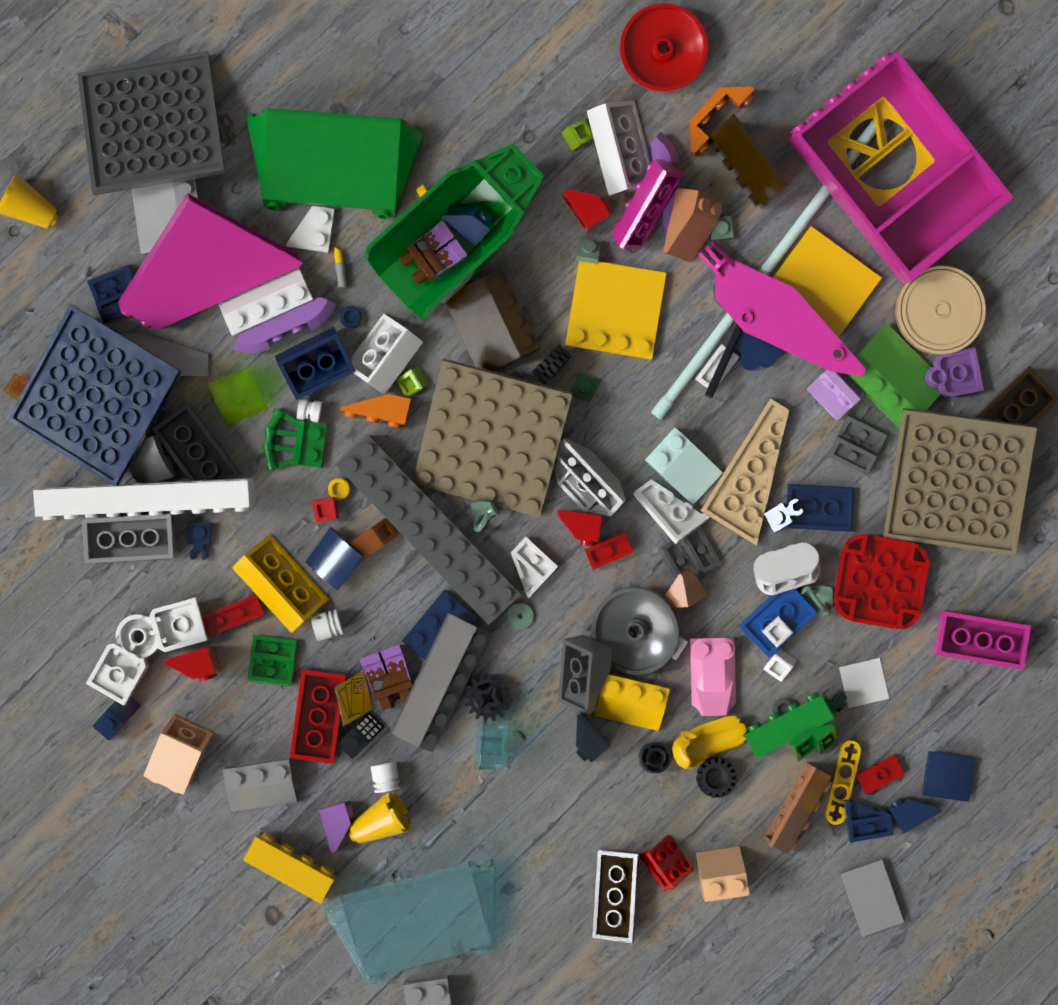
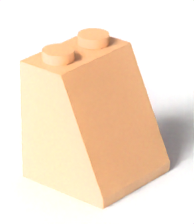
M173 714L160 734L143 776L153 783H159L168 787L173 792L184 795L213 733Z
M740 846L696 852L701 892L705 902L749 896L747 875Z

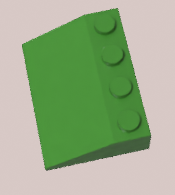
M887 323L854 355L865 367V374L863 376L845 374L899 429L903 408L927 411L940 395L938 388L930 387L925 380L926 372L931 367Z

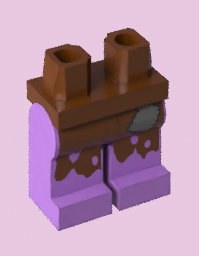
M443 221L409 245L406 252L399 258L400 263L405 269L413 263L419 268L418 271L411 275L417 286L426 281L430 283L467 257L466 252L456 239L453 241L454 236Z
M401 645L381 651L388 672L385 670L379 652L359 659L374 698L379 701L383 710L395 707L391 695L398 692L402 703H405L413 686Z

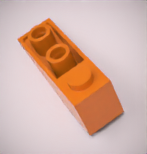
M387 394L340 408V411L345 412L344 416L357 419L358 415L365 416L368 422L379 424V420L387 421V426L400 429L401 425L406 426L411 399Z

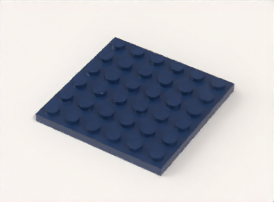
M70 304L7 420L111 485L119 486L182 371L75 305Z

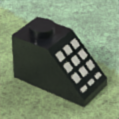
M369 711L337 745L353 759L385 726Z

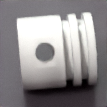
M334 609V612L328 611V614L324 612L311 616L317 641L332 638L333 635L336 637L338 633L343 635L337 609Z
M397 762L371 766L372 779L375 782L373 785L376 787L375 793L401 789L400 785H398L400 781L397 780L399 778Z

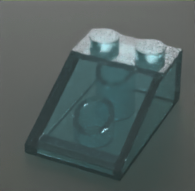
M479 721L475 770L502 769V764H507L508 751H504V742H509L510 729H506V723Z

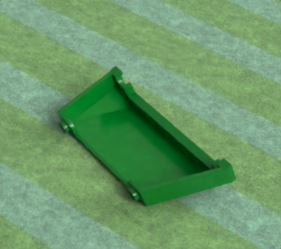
M276 108L263 109L260 115L254 113L247 115L248 129L264 207H267L269 210L278 211L280 208L285 207L286 203L372 209V213L377 215L379 219L396 217L423 144L424 131L422 128L417 126L413 129L407 126V121L400 118Z

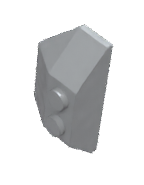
M563 438L559 443L553 466L556 483L585 514L613 516L625 502L620 480L590 449L567 438Z

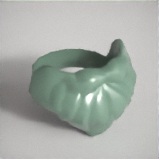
M489 500L473 501L470 504L475 516L473 529L476 532L484 529L487 521L493 515H499L498 508Z
M819 585L805 586L801 594L807 597V600L813 604L819 617L830 615L833 603L832 588Z

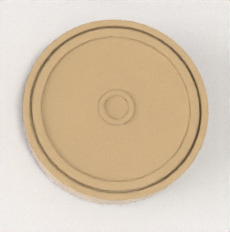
M950 266L929 267L913 281L905 283L899 292L895 307L897 325L903 337L914 348L931 355L950 354L968 346L980 333L986 315L984 296L978 284L965 272Z

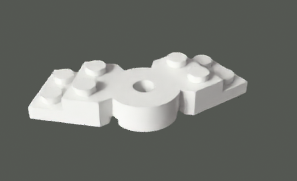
M197 597L153 609L150 616L137 614L122 620L116 630L117 643L107 645L86 684L120 704L126 705L135 687L139 685L149 667L147 657L153 655L158 649L168 652L208 640ZM138 630L144 634V639L141 643L134 639V634Z

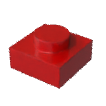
M335 497L312 501L316 523L339 519Z

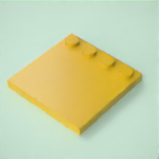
M810 226L773 277L794 287L837 337L841 335L882 279V277L812 226Z
M579 261L565 346L652 360L666 273L605 262L594 264Z

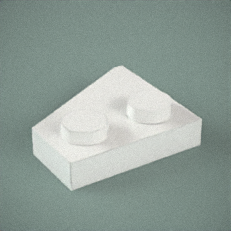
M527 537L511 552L528 597L558 567Z

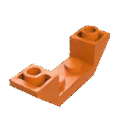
M752 86L720 87L690 119V154L692 156L696 153L701 155L709 146L707 144L709 137L698 125L700 124L703 127L710 120L711 116L709 114L714 108L718 111L725 104V97L737 108L742 104L746 107L754 98L752 94L755 89Z

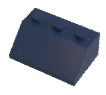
M335 327L275 355L276 362L296 400L356 371Z

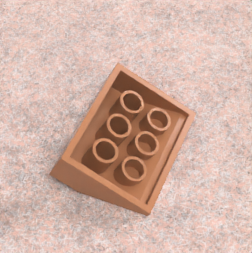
M806 762L764 837L768 845L787 854L790 850L794 851L800 841L797 837L801 830L805 832L811 821L808 818L812 811L816 812L821 804L819 798L823 792L827 793L832 784V781H830L832 776Z

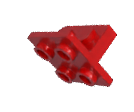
M670 835L665 836L660 842L645 850L639 856L664 892L668 889L673 890L694 871L689 860L686 859Z

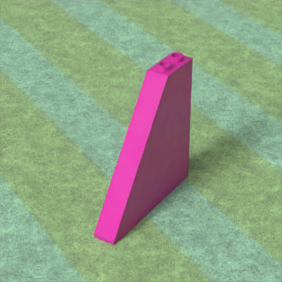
M186 193L118 303L121 313L129 318L135 317L148 328L154 327L159 330L296 269L303 262L300 255Z

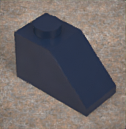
M450 205L441 218L475 246L490 231L496 221V218L480 205Z
M131 697L126 705L115 701L92 727L110 741L138 711L141 705Z
M902 797L891 803L892 807L888 808L903 834L942 812L938 806L909 798L903 800Z

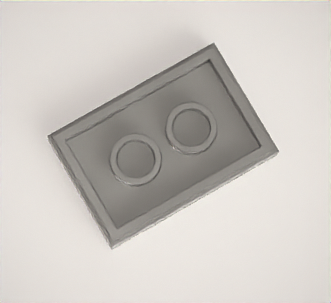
M882 859L840 873L862 937L904 923Z

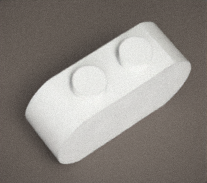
M803 542L791 544L786 548L769 551L760 555L756 559L753 568L758 588L768 595H775L814 583L821 573L817 550L812 545Z

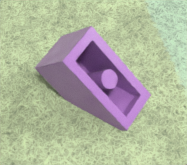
M346 801L319 810L331 853L337 851L352 823L351 819L354 818L351 805L347 806Z

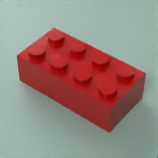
M302 669L289 758L330 764L335 763L341 723V712L335 687L347 681V675Z

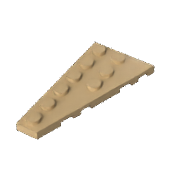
M771 398L700 510L756 546L789 413L787 408Z

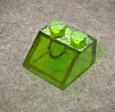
M249 366L208 383L227 426L268 409L252 369Z

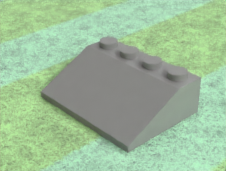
M197 178L132 189L141 255L149 254L186 193L200 199Z

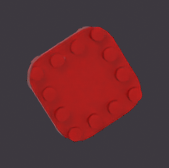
M858 534L848 538L840 553L833 593V605L836 613L852 622L880 627L906 629L912 626L922 613L921 608L928 568H930V559L925 550L913 542L868 534Z

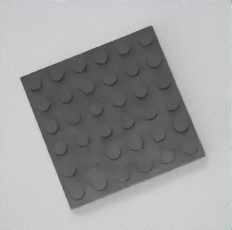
M208 51L77 73L91 187L94 196L225 174Z

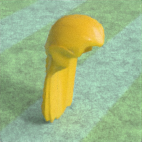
M725 716L718 720L704 723L690 731H681V736L674 741L672 747L675 761L684 769H693L698 764L704 763L711 756L741 746L746 740L745 736H743L746 732L745 724L741 723L740 718L736 716Z

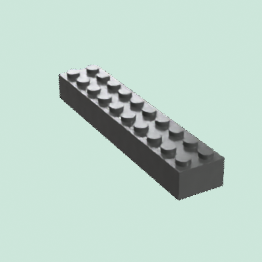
M368 434L336 464L344 475L488 625L521 595Z

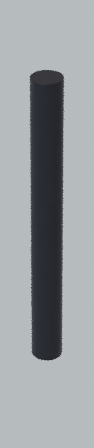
M736 324L705 392V396L713 398L743 332L738 324Z

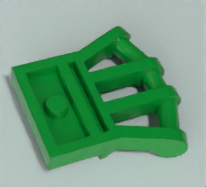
M274 408L272 412L274 414L267 427L264 428V434H266L265 443H262V449L264 450L267 465H265L266 471L290 465L322 468L327 424L298 421ZM281 418L296 425L297 432L277 430L276 427ZM274 435L296 438L295 447L273 445ZM273 450L294 453L293 459L276 463Z

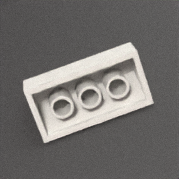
M635 100L605 103L587 110L608 195H620L636 191L638 183L645 178L647 167L651 162Z
M298 267L218 304L231 335L237 337L242 331L314 299Z

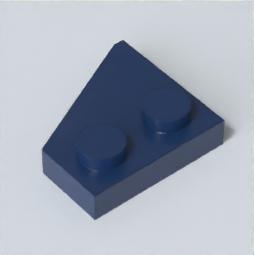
M847 799L843 800L847 834L850 843L893 835L891 814L888 811Z

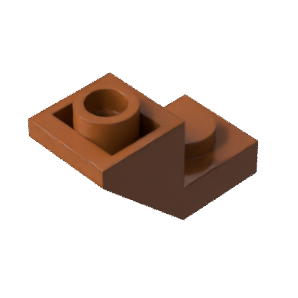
M384 518L349 543L364 554L360 560L361 562L396 538L398 534L387 518Z

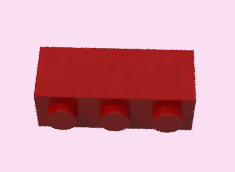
M214 646L164 660L165 665L193 680L199 678L200 682L217 677L216 673L221 671Z

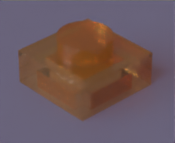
M15 373L3 391L15 400H18L28 381L18 373Z

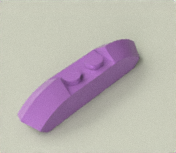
M660 132L650 145L652 161L661 159L671 165L680 163L674 145ZM676 190L662 212L665 234L668 231Z
M318 297L238 334L234 350L243 353L264 352L271 349L269 341L272 340L273 343H276L285 338L284 334L291 331L293 334L301 332L305 329L304 325L308 324L312 331L329 318L336 307V303Z

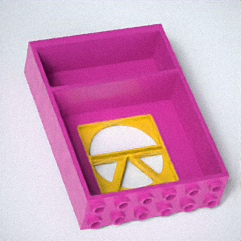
M897 51L893 55L888 52L875 62L876 68L871 66L858 76L859 82L854 80L841 90L843 95L836 94L824 104L826 107L824 110L820 107L807 117L809 122L806 124L803 121L791 130L792 136L787 140L899 281L905 284L913 281L1014 197ZM867 119H874L879 150L850 139V134L858 124ZM883 119L894 121L904 128L900 134L888 143L886 142ZM911 137L916 150V165L911 177L903 185L890 190H881L870 187L859 179V177L902 142ZM847 148L871 157L858 168L852 170L847 157Z

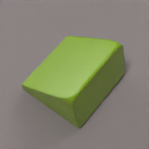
M585 118L562 131V135L571 150H575L594 139L592 130Z
M418 366L396 379L406 398L429 386V382Z

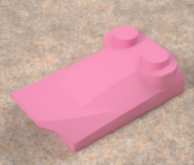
M734 637L690 638L692 705L697 708L702 716L728 715L731 708L736 704Z

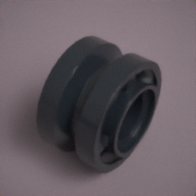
M648 743L640 749L638 762L640 767L648 773H661L669 767L671 753L662 743ZM652 752L659 754L660 759L657 764L651 763L649 759Z

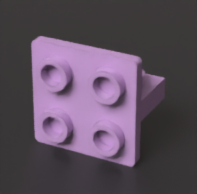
M829 370L823 372L807 388L810 394L835 420L844 415L864 395L844 373Z

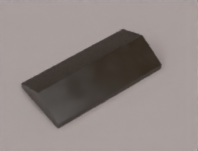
M598 850L592 938L634 943L640 854L625 851Z

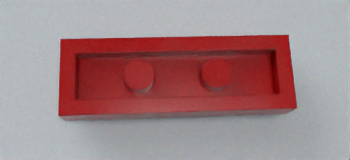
M255 594L202 616L207 637L209 638L263 616L265 613L258 596Z

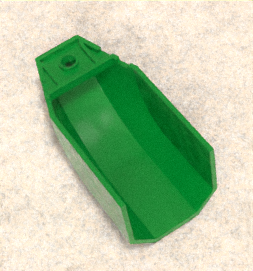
M514 143L478 160L471 161L462 167L455 168L444 175L367 245L364 257L377 277L404 306L423 321H426L479 273L507 244L544 175ZM450 205H480L485 210H488L496 218V221L490 231L475 246L441 218ZM443 221L453 234V241L455 239L466 252L467 257L430 283L426 281L417 286L411 275L418 271L419 268L413 263L405 269L400 263L399 258L406 252L409 245Z

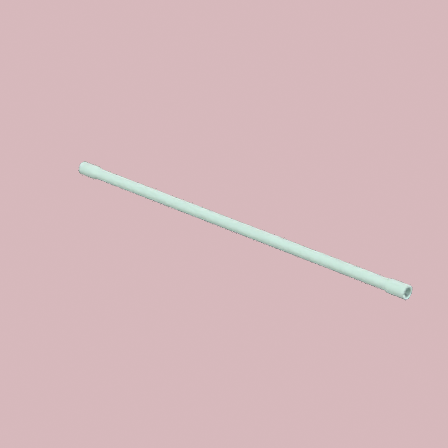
M874 119L858 138L857 142L867 145L876 134ZM853 149L848 151L847 157L850 167L861 152ZM824 185L760 268L759 272L770 275L828 198L830 193ZM726 313L665 396L660 399L651 411L658 419L662 420L672 407L675 399L733 324L734 320L728 313Z

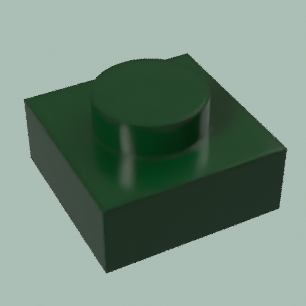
M580 373L570 392L590 403L600 383Z
M838 691L830 700L834 710L838 713L847 704L845 700L848 697L842 691Z

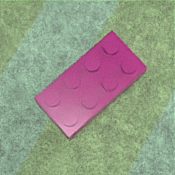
M940 611L933 654L1024 670L1031 626Z

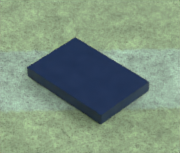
M787 484V507L793 499H800L801 502L796 504V510L806 509L804 515L793 516L795 523L787 528L852 532L854 488Z

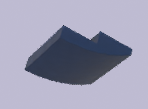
M129 264L87 280L103 323L124 316L121 313L118 301L133 279Z
M330 527L305 562L323 580L338 591L364 554L348 543L346 537Z
M928 751L922 795L969 802L975 758Z

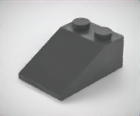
M585 635L563 639L558 701L585 715H590L611 669L612 648Z

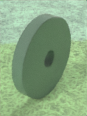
M516 603L508 610V622L516 629H525L533 621V611L525 603ZM518 614H523V618L519 619Z

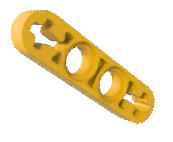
M847 740L842 743L825 810L827 821L833 825H839L845 820L844 807L839 806L838 812L841 814V817H837L836 821H833V817L829 813L830 811H835L836 805H831L832 800L837 803H843L845 799L850 800L861 748L853 740ZM850 744H853V748L856 749V753H852L850 760H855L854 764L847 761L841 762L842 757L847 759L848 752L845 751V747H849ZM844 765L850 766L852 770L851 775L847 778L841 777L839 773L840 768ZM844 787L847 791L846 797L837 799L834 795L835 789Z

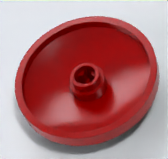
M660 3L641 9L628 21L620 40V58L625 71L638 85L654 92H674L688 86L701 73L708 55V40L702 24L690 11L674 4Z

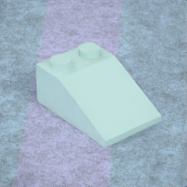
M674 428L644 460L692 505L723 473L677 428Z

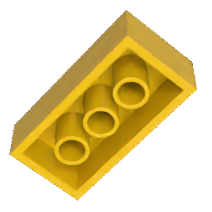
M259 833L252 842L243 861L321 904L336 878V875L333 874L334 870L324 864L321 867L313 863L315 860L306 854L298 855L294 852L295 848L286 843L280 845L275 842L276 838L269 833Z

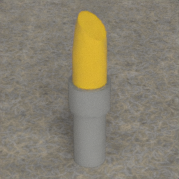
M335 247L334 266L337 273L338 288H347L346 266L343 253L340 248Z

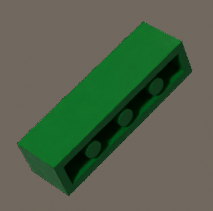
M816 691L805 697L807 701L801 704L798 701L787 706L786 709L788 711L782 714L779 711L767 717L768 721L760 724L758 721L749 726V731L744 736L756 758L758 759L792 741L799 735L833 720L837 713L825 691L821 694H818Z

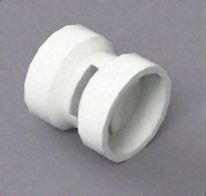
M301 398L298 404L297 419L304 420L309 418L312 422L319 423L322 401L315 400L311 402L307 398Z

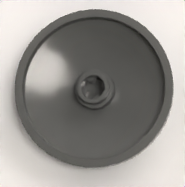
M625 587L610 594L598 606L592 621V639L612 648V668L625 674L643 675L658 670L673 656L680 639V624L674 608L662 595L644 587Z

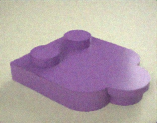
M973 347L950 354L938 355L934 359L933 367L926 372L925 380L927 384L932 388H938L940 394L944 397L984 391L976 348Z

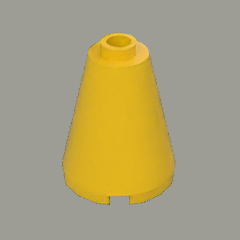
M15 174L0 200V215L46 229L49 225L53 227L59 217L56 214L57 209L21 176Z
M389 791L351 823L348 834L353 842L363 844L406 833L412 829L411 819L408 821L405 815L408 814V810L401 798L396 793L392 795V791Z

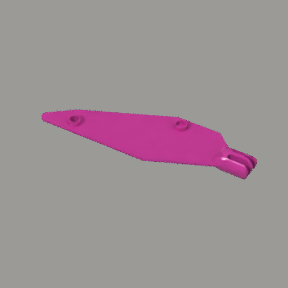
M715 239L711 243L724 257L723 259H720L708 245L704 248L716 261L717 264L715 266L702 251L698 253L715 273V299L745 333L829 371L863 376L865 374V367L794 287L731 259ZM840 350L842 352V356L840 358H835V352Z

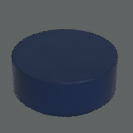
M347 306L342 309L339 318L344 327L352 329L361 323L362 315L356 307Z

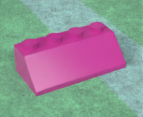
M655 159L649 164L645 178L638 183L636 187L637 192L633 199L628 201L625 206V213L614 226L615 230L612 236L621 248L642 249L685 173L665 160Z

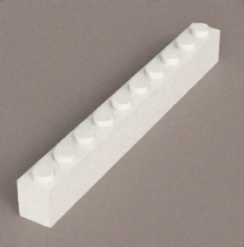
M253 478L119 484V486L51 487L33 490L35 517L43 516V520H54L56 516L64 515V519H76L77 515L84 514L85 518H97L99 514H106L107 517H119L120 513H128V516H140L141 512H149V515H162V511H170L171 514H183L184 510H192V513L195 514L205 513V509H213V512L218 513L227 512V508H235L236 512L248 511V507L255 505Z

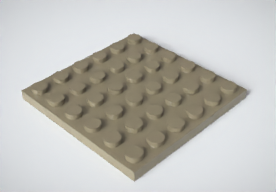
M443 358L413 482L418 486L475 501L489 500L495 506L540 518L573 392Z
M903 408L883 537L1016 556L1037 426Z

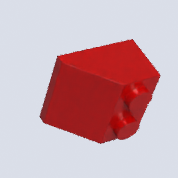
M565 190L563 192L562 198L587 233L609 219L611 207L604 197L600 199L598 195Z
M557 510V516L575 540H580L579 545L593 546L594 542L598 543L602 516Z

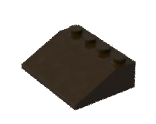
M735 114L731 115L710 135L709 140L711 142L708 143L716 154L718 152L724 158L722 160L723 165L728 171L733 170L737 176L735 178L736 182L742 189L746 188L750 193L748 198L755 207L759 205L762 209L784 192L788 186Z
M503 267L462 287L446 302L475 367L495 371L540 350L537 339Z

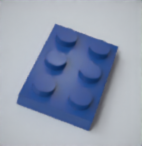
M791 589L770 595L738 626L770 658L817 612L796 589ZM777 616L793 631L778 647L762 632Z

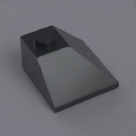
M578 712L576 720V747L578 750L576 753L584 762L587 759L593 762L611 744L581 712Z

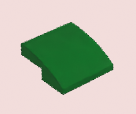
M253 635L247 681L291 687L297 640Z
M833 724L824 725L799 735L790 742L792 755L799 762L815 748L820 754H823L838 741L836 728Z

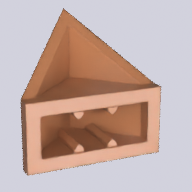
M691 569L679 573L664 596L673 608L689 607L709 597Z

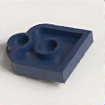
M744 331L736 345L738 352L741 354L740 363L744 369L754 371L760 366L764 368L771 367L783 351V349Z

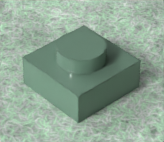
M731 216L719 217L717 225L711 232V241L714 239L715 241L733 239Z
M579 238L576 261L598 264L601 241Z

